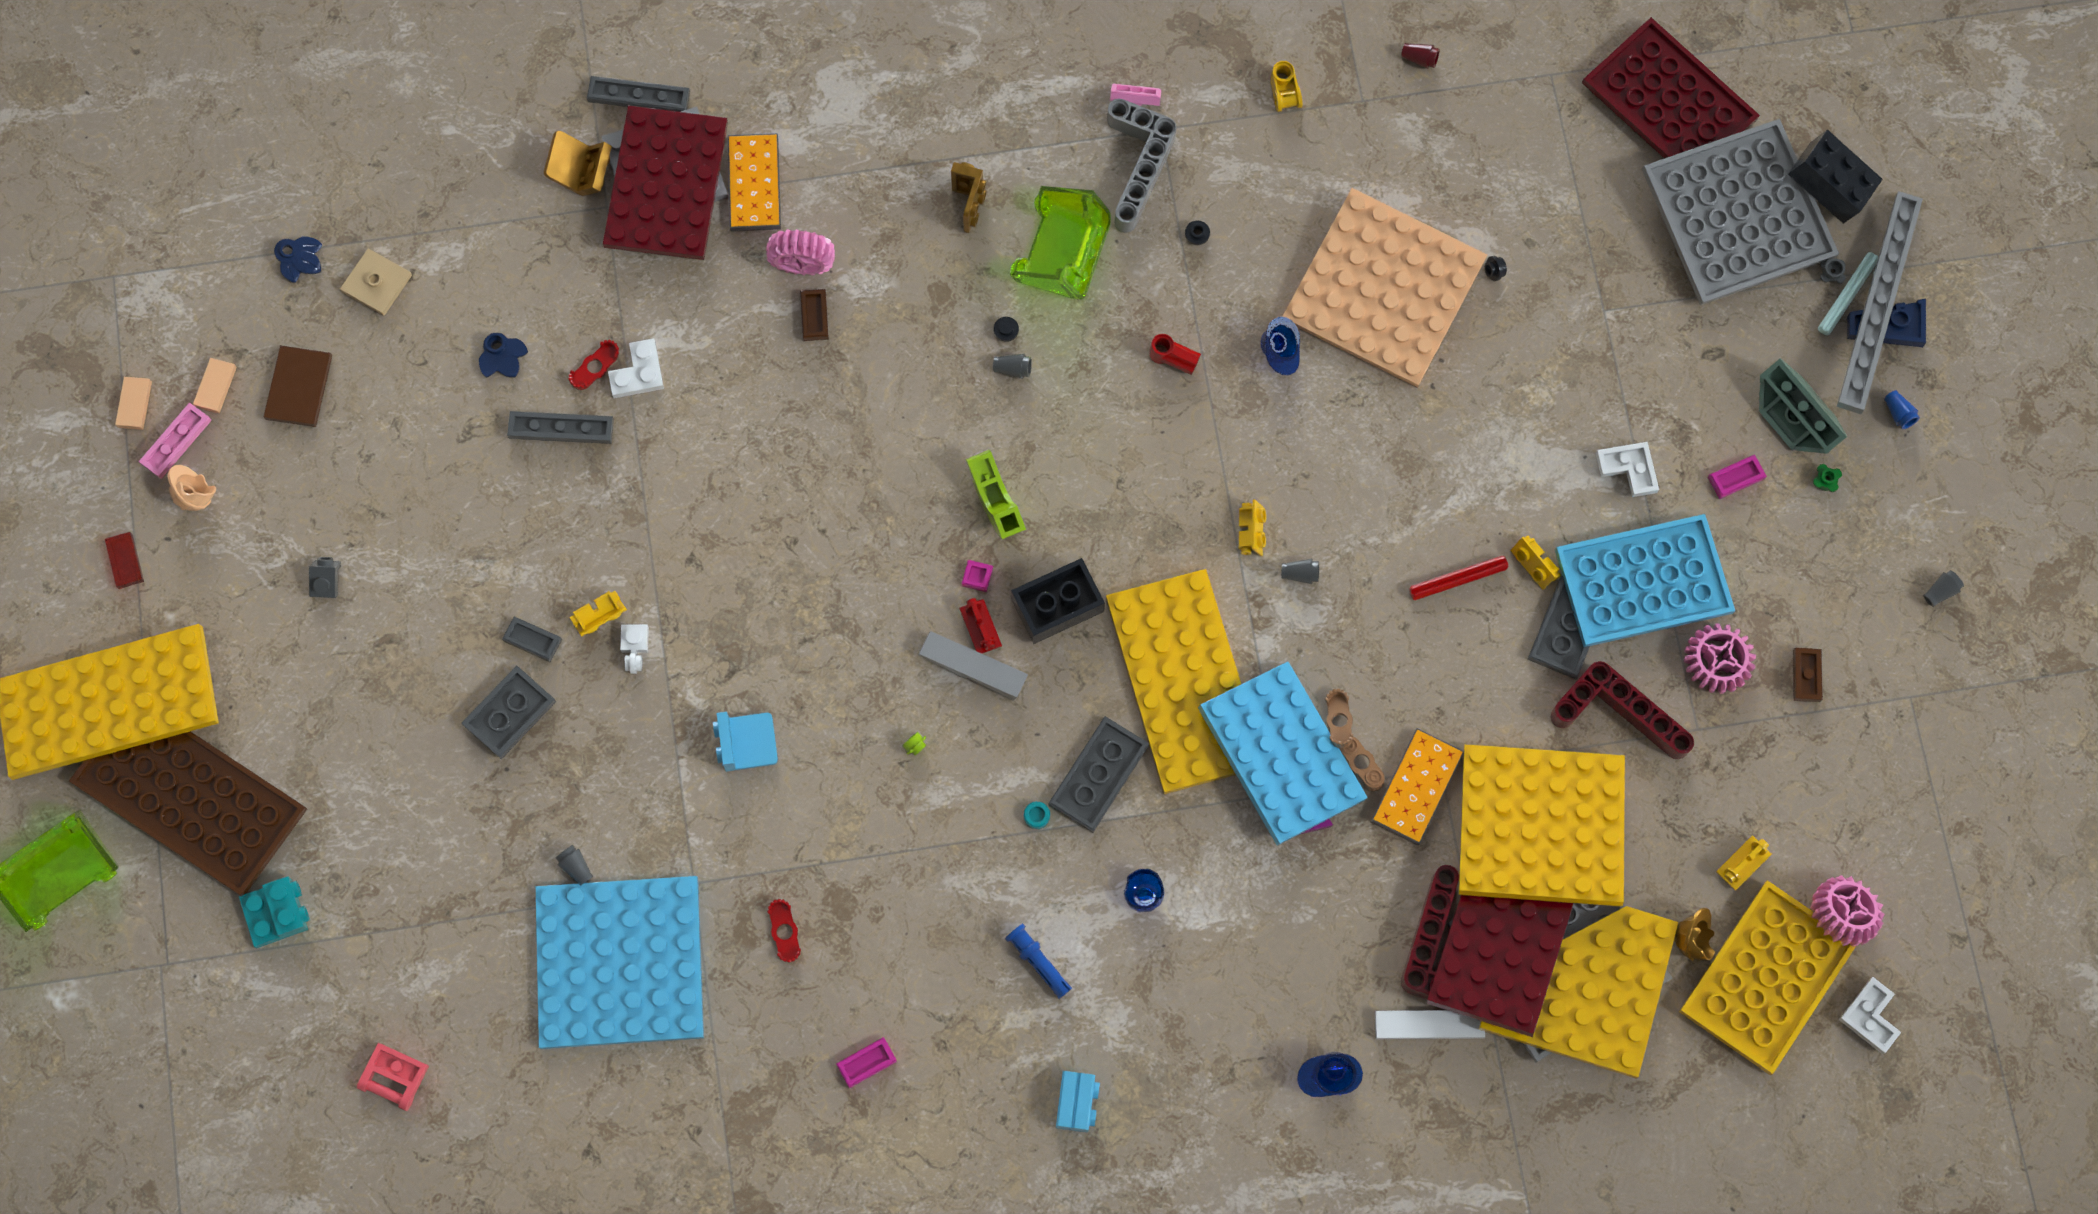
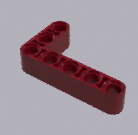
M1602 661L1594 662L1556 704L1550 716L1555 726L1567 728L1578 718L1593 699L1598 696L1669 757L1682 759L1694 747L1693 736L1610 665ZM1592 672H1600L1603 675L1604 680H1596L1593 677ZM1614 688L1620 689L1624 694V698L1616 697L1612 690ZM1575 691H1584L1587 695V699H1579L1576 696ZM1633 706L1642 707L1644 715L1636 714ZM1559 709L1568 710L1570 718L1565 719L1561 717ZM1654 723L1662 724L1665 732L1660 733L1656 731L1653 726ZM1674 740L1682 741L1685 745V750L1677 749Z
M1451 865L1440 866L1432 876L1401 977V986L1405 992L1424 999H1428L1436 972L1432 971V967L1459 881L1458 871ZM1439 874H1448L1452 880L1451 884L1444 885L1441 883ZM1434 898L1442 900L1444 909L1436 910L1433 908L1431 900ZM1430 923L1434 925L1436 934H1426L1423 929L1424 924ZM1416 950H1426L1429 959L1426 961L1418 959ZM1408 975H1418L1421 979V985L1417 987L1412 986L1408 981Z

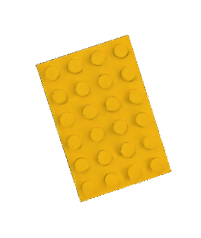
M1767 880L1679 1012L1757 1067L1772 1075L1855 947H1852L1850 943L1843 946L1840 940L1833 942L1830 934L1824 936L1825 930L1822 927H1817L1819 921L1812 918V910Z

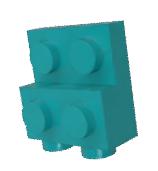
M289 876L264 884L261 889L239 896L251 939L256 949L308 930L306 922L310 921L306 907L301 906L299 897L302 896L301 888L297 880L293 881Z

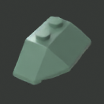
M1781 358L1760 375L1759 412L1791 450L1828 454L1847 438L1834 413L1805 379Z

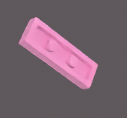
M188 403L140 459L139 463L162 479L212 420L194 405Z

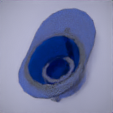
M1277 317L1272 319L1268 324L1267 330L1262 334L1260 347L1272 369L1281 375L1289 376L1295 373L1299 367L1300 333L1296 324L1289 318Z
M1330 1052L1325 1055L1309 1058L1304 1062L1298 1071L1297 1081L1300 1089L1311 1097L1342 1095L1351 1093L1358 1088L1362 1081L1363 1071L1361 1064L1356 1058L1341 1052Z

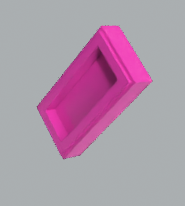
M1754 454L1709 474L1708 479L1718 498L1722 499L1764 480L1767 476Z
M883 1037L836 1063L850 1089L895 1064L897 1060Z

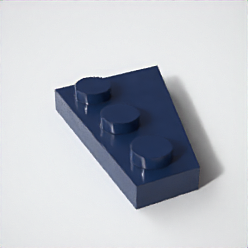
M1926 298L1917 300L1915 303L1905 304L1903 302L1893 306L1883 343L1924 347L1926 344ZM1863 310L1850 312L1847 316V339H1856Z

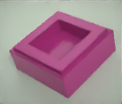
M968 560L962 580V587L987 592L993 566Z

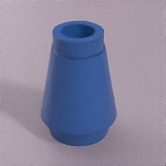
M1897 390L1885 396L1884 400L1896 426L1907 429L1920 419L1918 410L1899 394Z

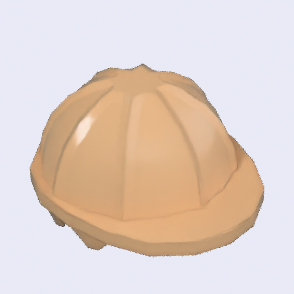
M174 465L169 469L167 475L170 484L169 492L173 503L181 510L198 511L205 509L211 503L216 487L209 486L204 475H198L183 465Z

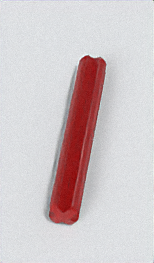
M1499 556L1412 585L1409 592L1413 600H1418L1505 571L1509 567L1505 556Z

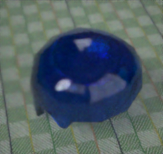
M1138 869L1127 876L1124 897L1131 909L1137 912H1152L1161 905L1165 889L1158 873L1151 869Z

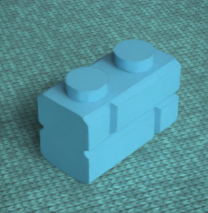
M1063 1071L1056 1121L1057 1129L1088 1132L1089 1126L1095 1127L1097 1110H1093L1091 1107L1092 1099H1098L1100 1083L1095 1082V1075Z

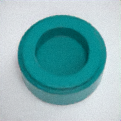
M1037 801L1028 804L1024 810L1026 825L1032 829L1044 828L1050 821V810L1047 805Z

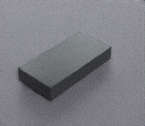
M514 616L502 640L505 643L551 662L562 638Z

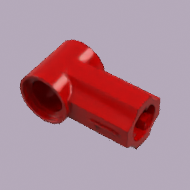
M1167 334L1156 335L1152 340L1149 350V356L1155 363H1166L1190 375L1193 374L1201 356L1200 353L1174 342ZM1162 345L1166 347L1168 351L1163 353L1159 352L1156 349V346Z

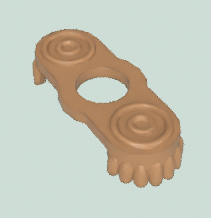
M1333 689L1329 691L1325 699L1328 706L1326 722L1330 729V740L1333 745L1343 749L1352 743L1353 734L1351 727L1353 725V718L1349 712V696L1347 692ZM1337 715H1343L1347 718V723L1342 727H1337L1332 723V720Z
M1353 737L1352 743L1348 747L1339 748L1344 758L1348 761L1353 773L1357 774L1363 781L1365 789L1374 792L1382 788L1385 781L1384 774L1375 763L1373 755L1368 750H1365L1357 738ZM1356 756H1366L1369 760V766L1366 769H1358L1354 764Z

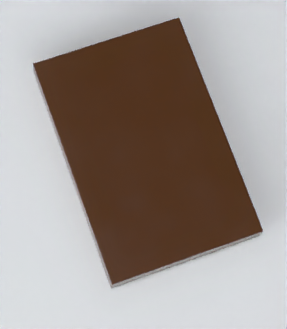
M280 345L264 412L265 420L316 427L332 360L330 352Z

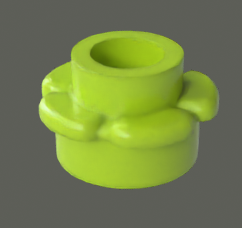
M919 732L911 736L902 745L907 751L906 754L913 753L916 756L926 746L923 742L926 736L922 737Z

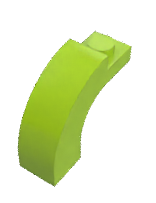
M987 450L965 459L978 497L998 536L1004 539L1026 530L1018 506L1011 500L1004 486L992 452Z

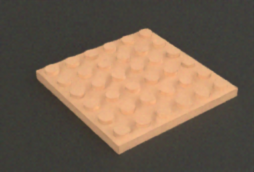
M1351 188L1283 314L1282 320L1418 388L1488 255Z

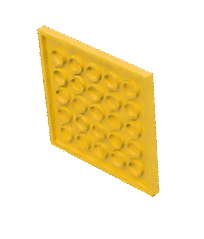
M1464 744L1459 895L1623 906L1625 755Z

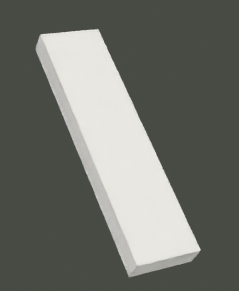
M1448 1010L1375 1011L1376 1039L1485 1038V1031L1479 1030L1480 1020Z

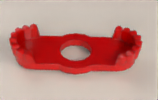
M610 339L608 341L604 340V342L601 341L600 348L594 354L586 357L582 365L575 372L570 371L568 378L570 384L577 390H584L596 379L603 377L607 369L619 356L617 343ZM597 360L602 363V369L598 373L589 372L587 367L591 361Z
M784 899L774 900L768 906L769 910L767 913L770 915L772 923L771 935L777 945V956L784 962H794L800 956L801 948H799L797 939L798 928L793 922L791 905ZM786 924L792 928L793 933L790 938L783 940L778 937L777 930L781 925Z

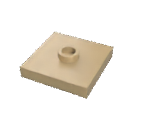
M368 248L340 290L347 296L385 316L412 274L410 271Z

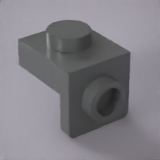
M319 557L309 566V597L336 598L338 596V569L341 567V561H333L332 557Z

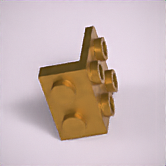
M556 131L552 137L544 175L581 196L601 192L605 182L606 168L610 162L612 146L606 142L588 146L562 131Z
M954 162L951 169L952 191L969 196L963 214L964 232L970 233L971 227H976L979 219V213L977 212L979 204L983 205L986 198V180H983V170L975 168L970 163Z

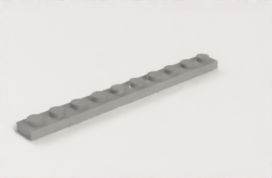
M1900 191L1895 196L1836 407L1862 414L1865 409L1922 198Z

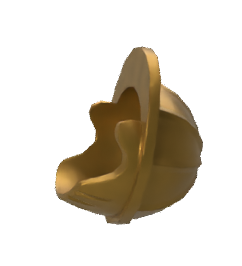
M1700 908L1694 916L1686 918L1677 926L1674 941L1679 950L1689 960H1711L1715 954V951L1709 944L1715 932L1711 929L1712 915L1707 908Z

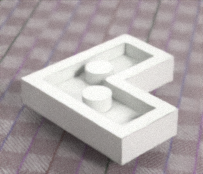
M654 338L629 343L633 367L608 371L613 398L664 389Z
M1648 442L1597 450L1595 454L1601 477L1626 473L1632 497L1658 493L1659 486Z
M1872 977L1839 1020L1883 1055L1901 1032L1879 1015L1895 994Z

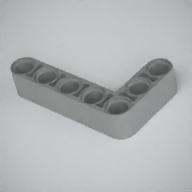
M1114 99L1108 106L1107 121L1109 126L1146 142L1115 211V227L1119 231L1127 233L1134 230L1175 142L1177 127L1174 120L1124 99ZM1122 112L1124 115L1118 117L1115 116L1113 113ZM1144 121L1147 125L1140 126L1136 122ZM1167 130L1170 134L1162 135L1160 131ZM1158 151L1161 155L1152 156L1150 152ZM1148 172L1151 176L1142 177L1140 173ZM1133 193H1138L1142 197L1135 199L1132 198L1130 195ZM1127 214L1132 218L1130 220H1123L1120 216Z

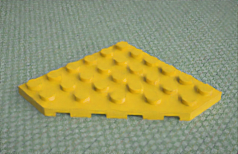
M1625 906L1562 940L1533 1037L1480 1021L1479 1030L1637 1079L1640 1074L1678 922Z

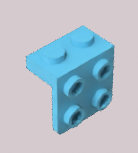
M727 712L717 713V721L713 722L715 738L720 737L721 747H716L718 763H723L726 772L775 765L778 762L773 718L770 713L729 718Z

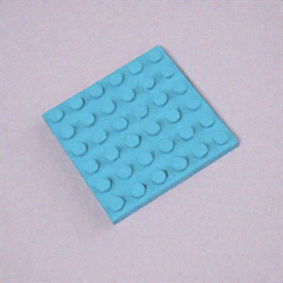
M697 876L584 883L581 886L580 884L535 886L540 1049L704 1038L699 885Z

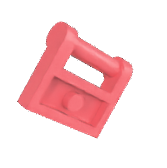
M378 1043L357 1084V1089L363 1092L368 1090L398 1104L400 1109L407 1111L429 1066ZM375 1072L406 1086L404 1094L373 1081L372 1078Z

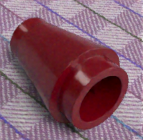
M1405 43L1401 57L1426 69L1429 67L1435 68L1440 49L1430 44Z

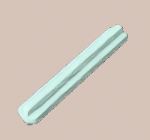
M1872 252L1866 254L1819 325L1818 331L1828 336L1833 331L1876 266L1877 255Z

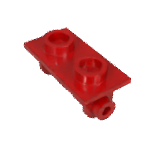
M972 598L966 601L967 605L960 607L959 610L975 650L983 654L1002 647L984 599L977 601L976 598Z

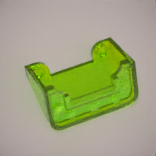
M1041 186L1035 198L1034 206L1042 219L1028 259L1018 257L1011 266L1010 276L1018 283L1070 299L1081 300L1087 294L1110 227V211L1094 190Z
M78 810L0 863V900L25 932L31 928L36 931L48 922L46 917L52 910L94 881L102 880L105 883L117 874L115 870L119 868V865L81 810Z

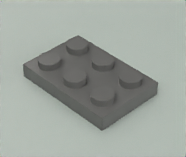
M516 665L465 718L462 725L496 756L502 759L556 703V700Z

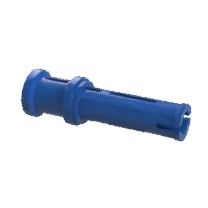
M1022 923L1007 935L1005 940L1013 944L1020 953L1019 957L1024 961L1027 960L1057 998L1060 999L1072 987L1040 950V943L1031 938L1025 930L1026 926Z

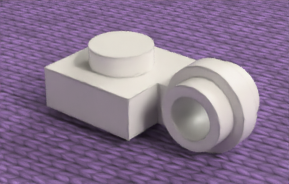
M648 624L621 625L620 650L622 653H630V655H625V671H630L631 674H637V671H642V655H637V653H648Z

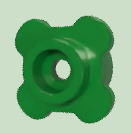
M1820 464L1817 467L1818 474L1813 480L1814 486L1824 491L1836 492L1839 488L1838 480L1842 477L1841 470L1838 468L1831 469L1825 464Z

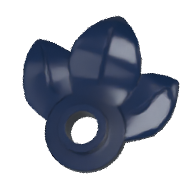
M302 236L295 241L291 239L280 240L275 245L274 254L276 259L281 262L280 272L283 277L292 283H296L300 273H320L321 264L315 253L322 248L321 242L308 236ZM285 247H289L292 249V253L285 254L282 250Z
M491 333L484 340L483 348L485 351L479 357V367L486 378L493 375L497 370L506 377L515 378L520 369L518 358L528 353L527 347L517 338H507L502 333ZM495 343L501 344L499 349L492 348Z

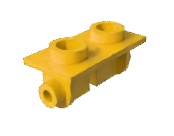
M1253 499V503H1242V507L1239 508V527H1248L1246 531H1239V550H1241L1242 555H1250L1251 551L1254 550L1259 556H1263V547L1266 546V536L1263 532V523L1266 522V510L1255 499Z
M1523 536L1510 550L1542 590L1561 576L1559 573L1560 569L1556 567L1549 557L1545 559L1540 557L1545 552L1534 538L1531 539L1529 536L1524 538Z
M608 591L593 600L598 607L595 610L588 603L573 612L574 615L570 616V619L581 637L595 632L599 626L607 621L617 619L621 613L627 610L616 591Z
M1752 835L1716 872L1736 891L1772 855L1767 850L1769 844L1764 839L1758 841Z

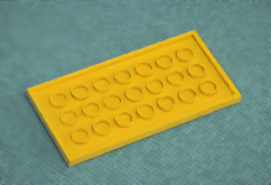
M1203 569L1106 595L1110 615L1148 743H1150L1149 746L1163 793L1168 794L1236 775L1198 709L1201 704L1241 685L1207 570Z
M195 624L0 678V720L8 777L12 780L219 724L203 626Z

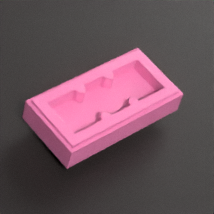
M1112 84L1110 101L1124 99L1139 106H1142V104L1160 106L1161 89Z

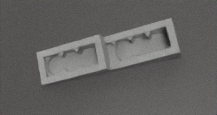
M932 631L929 632L918 654L934 664L964 679L967 677L1012 701L1017 698L1028 674Z

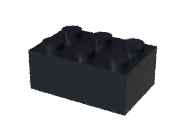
M1828 129L1809 143L1788 173L1790 177L1843 224L1862 211L1883 180Z
M1082 558L1011 590V600L1033 644L1099 615L1105 609V602Z

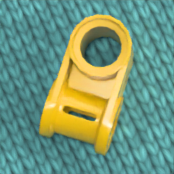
M1287 61L1277 62L1272 69L1270 78L1276 111L1281 112L1284 108L1295 106L1302 108L1301 90L1297 83L1293 65ZM1277 74H1286L1288 78L1281 79L1277 76Z

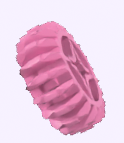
M788 229L785 232L778 231L772 234L766 247L767 261L770 265L777 267L778 270H784L786 273L791 272L795 275L802 274L805 276V274H810L813 276L815 274H823V272H827L832 268L835 259L834 244L831 243V240L823 235H817L815 232L810 233L806 230L799 231L796 229L791 231Z
M1716 623L1713 629L1710 625H1706L1704 631L1697 630L1695 637H1691L1688 640L1690 646H1687L1684 650L1688 654L1684 658V662L1691 664L1686 668V672L1695 673L1691 680H1701L1700 688H1704L1706 684L1709 685L1710 693H1713L1716 687L1720 694H1724L1726 688L1730 692H1734L1736 686L1740 688L1744 686V680H1749L1752 676L1749 671L1755 669V665L1751 662L1756 659V655L1749 653L1754 648L1753 645L1745 644L1748 636H1743L1742 638L1738 636L1740 629L1730 632V624L1726 625L1723 630L1719 623ZM1722 641L1725 644L1723 646H1715L1713 644L1708 645L1706 642ZM1732 648L1735 650L1738 656L1739 664L1737 663L1738 660H1736L1732 655ZM1723 651H1725L1722 656V662H1719V664L1715 667V664L1718 661L1716 658ZM1700 653L1703 654L1702 657L1708 662L1707 669L1702 663ZM1717 671H1724L1726 673L1731 672L1734 675L1721 677L1714 674Z
M1841 875L1836 877V879L1833 877L1828 879L1817 888V891L1813 894V902L1810 908L1814 911L1812 918L1819 921L1817 927H1822L1825 930L1824 936L1830 934L1833 942L1840 940L1843 946L1850 943L1852 947H1855L1859 944H1866L1878 934L1877 932L1882 928V920L1885 914L1880 911L1883 904L1876 902L1878 895L1870 893L1871 887L1865 888L1862 886V880L1855 883L1852 876L1845 879Z

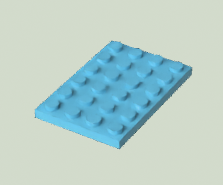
M1705 514L1563 545L1555 549L1583 647L1730 615L1735 612Z
M1289 662L1273 668L1198 707L1277 846L1368 798L1342 752L1330 740L1331 734Z

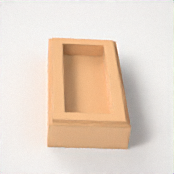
M210 358L193 405L196 408L220 414L237 368L236 365Z
M124 377L115 423L118 428L144 429L152 385L150 379Z

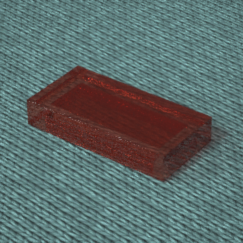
M127 532L106 538L105 543L116 587L122 589L144 582L133 534Z

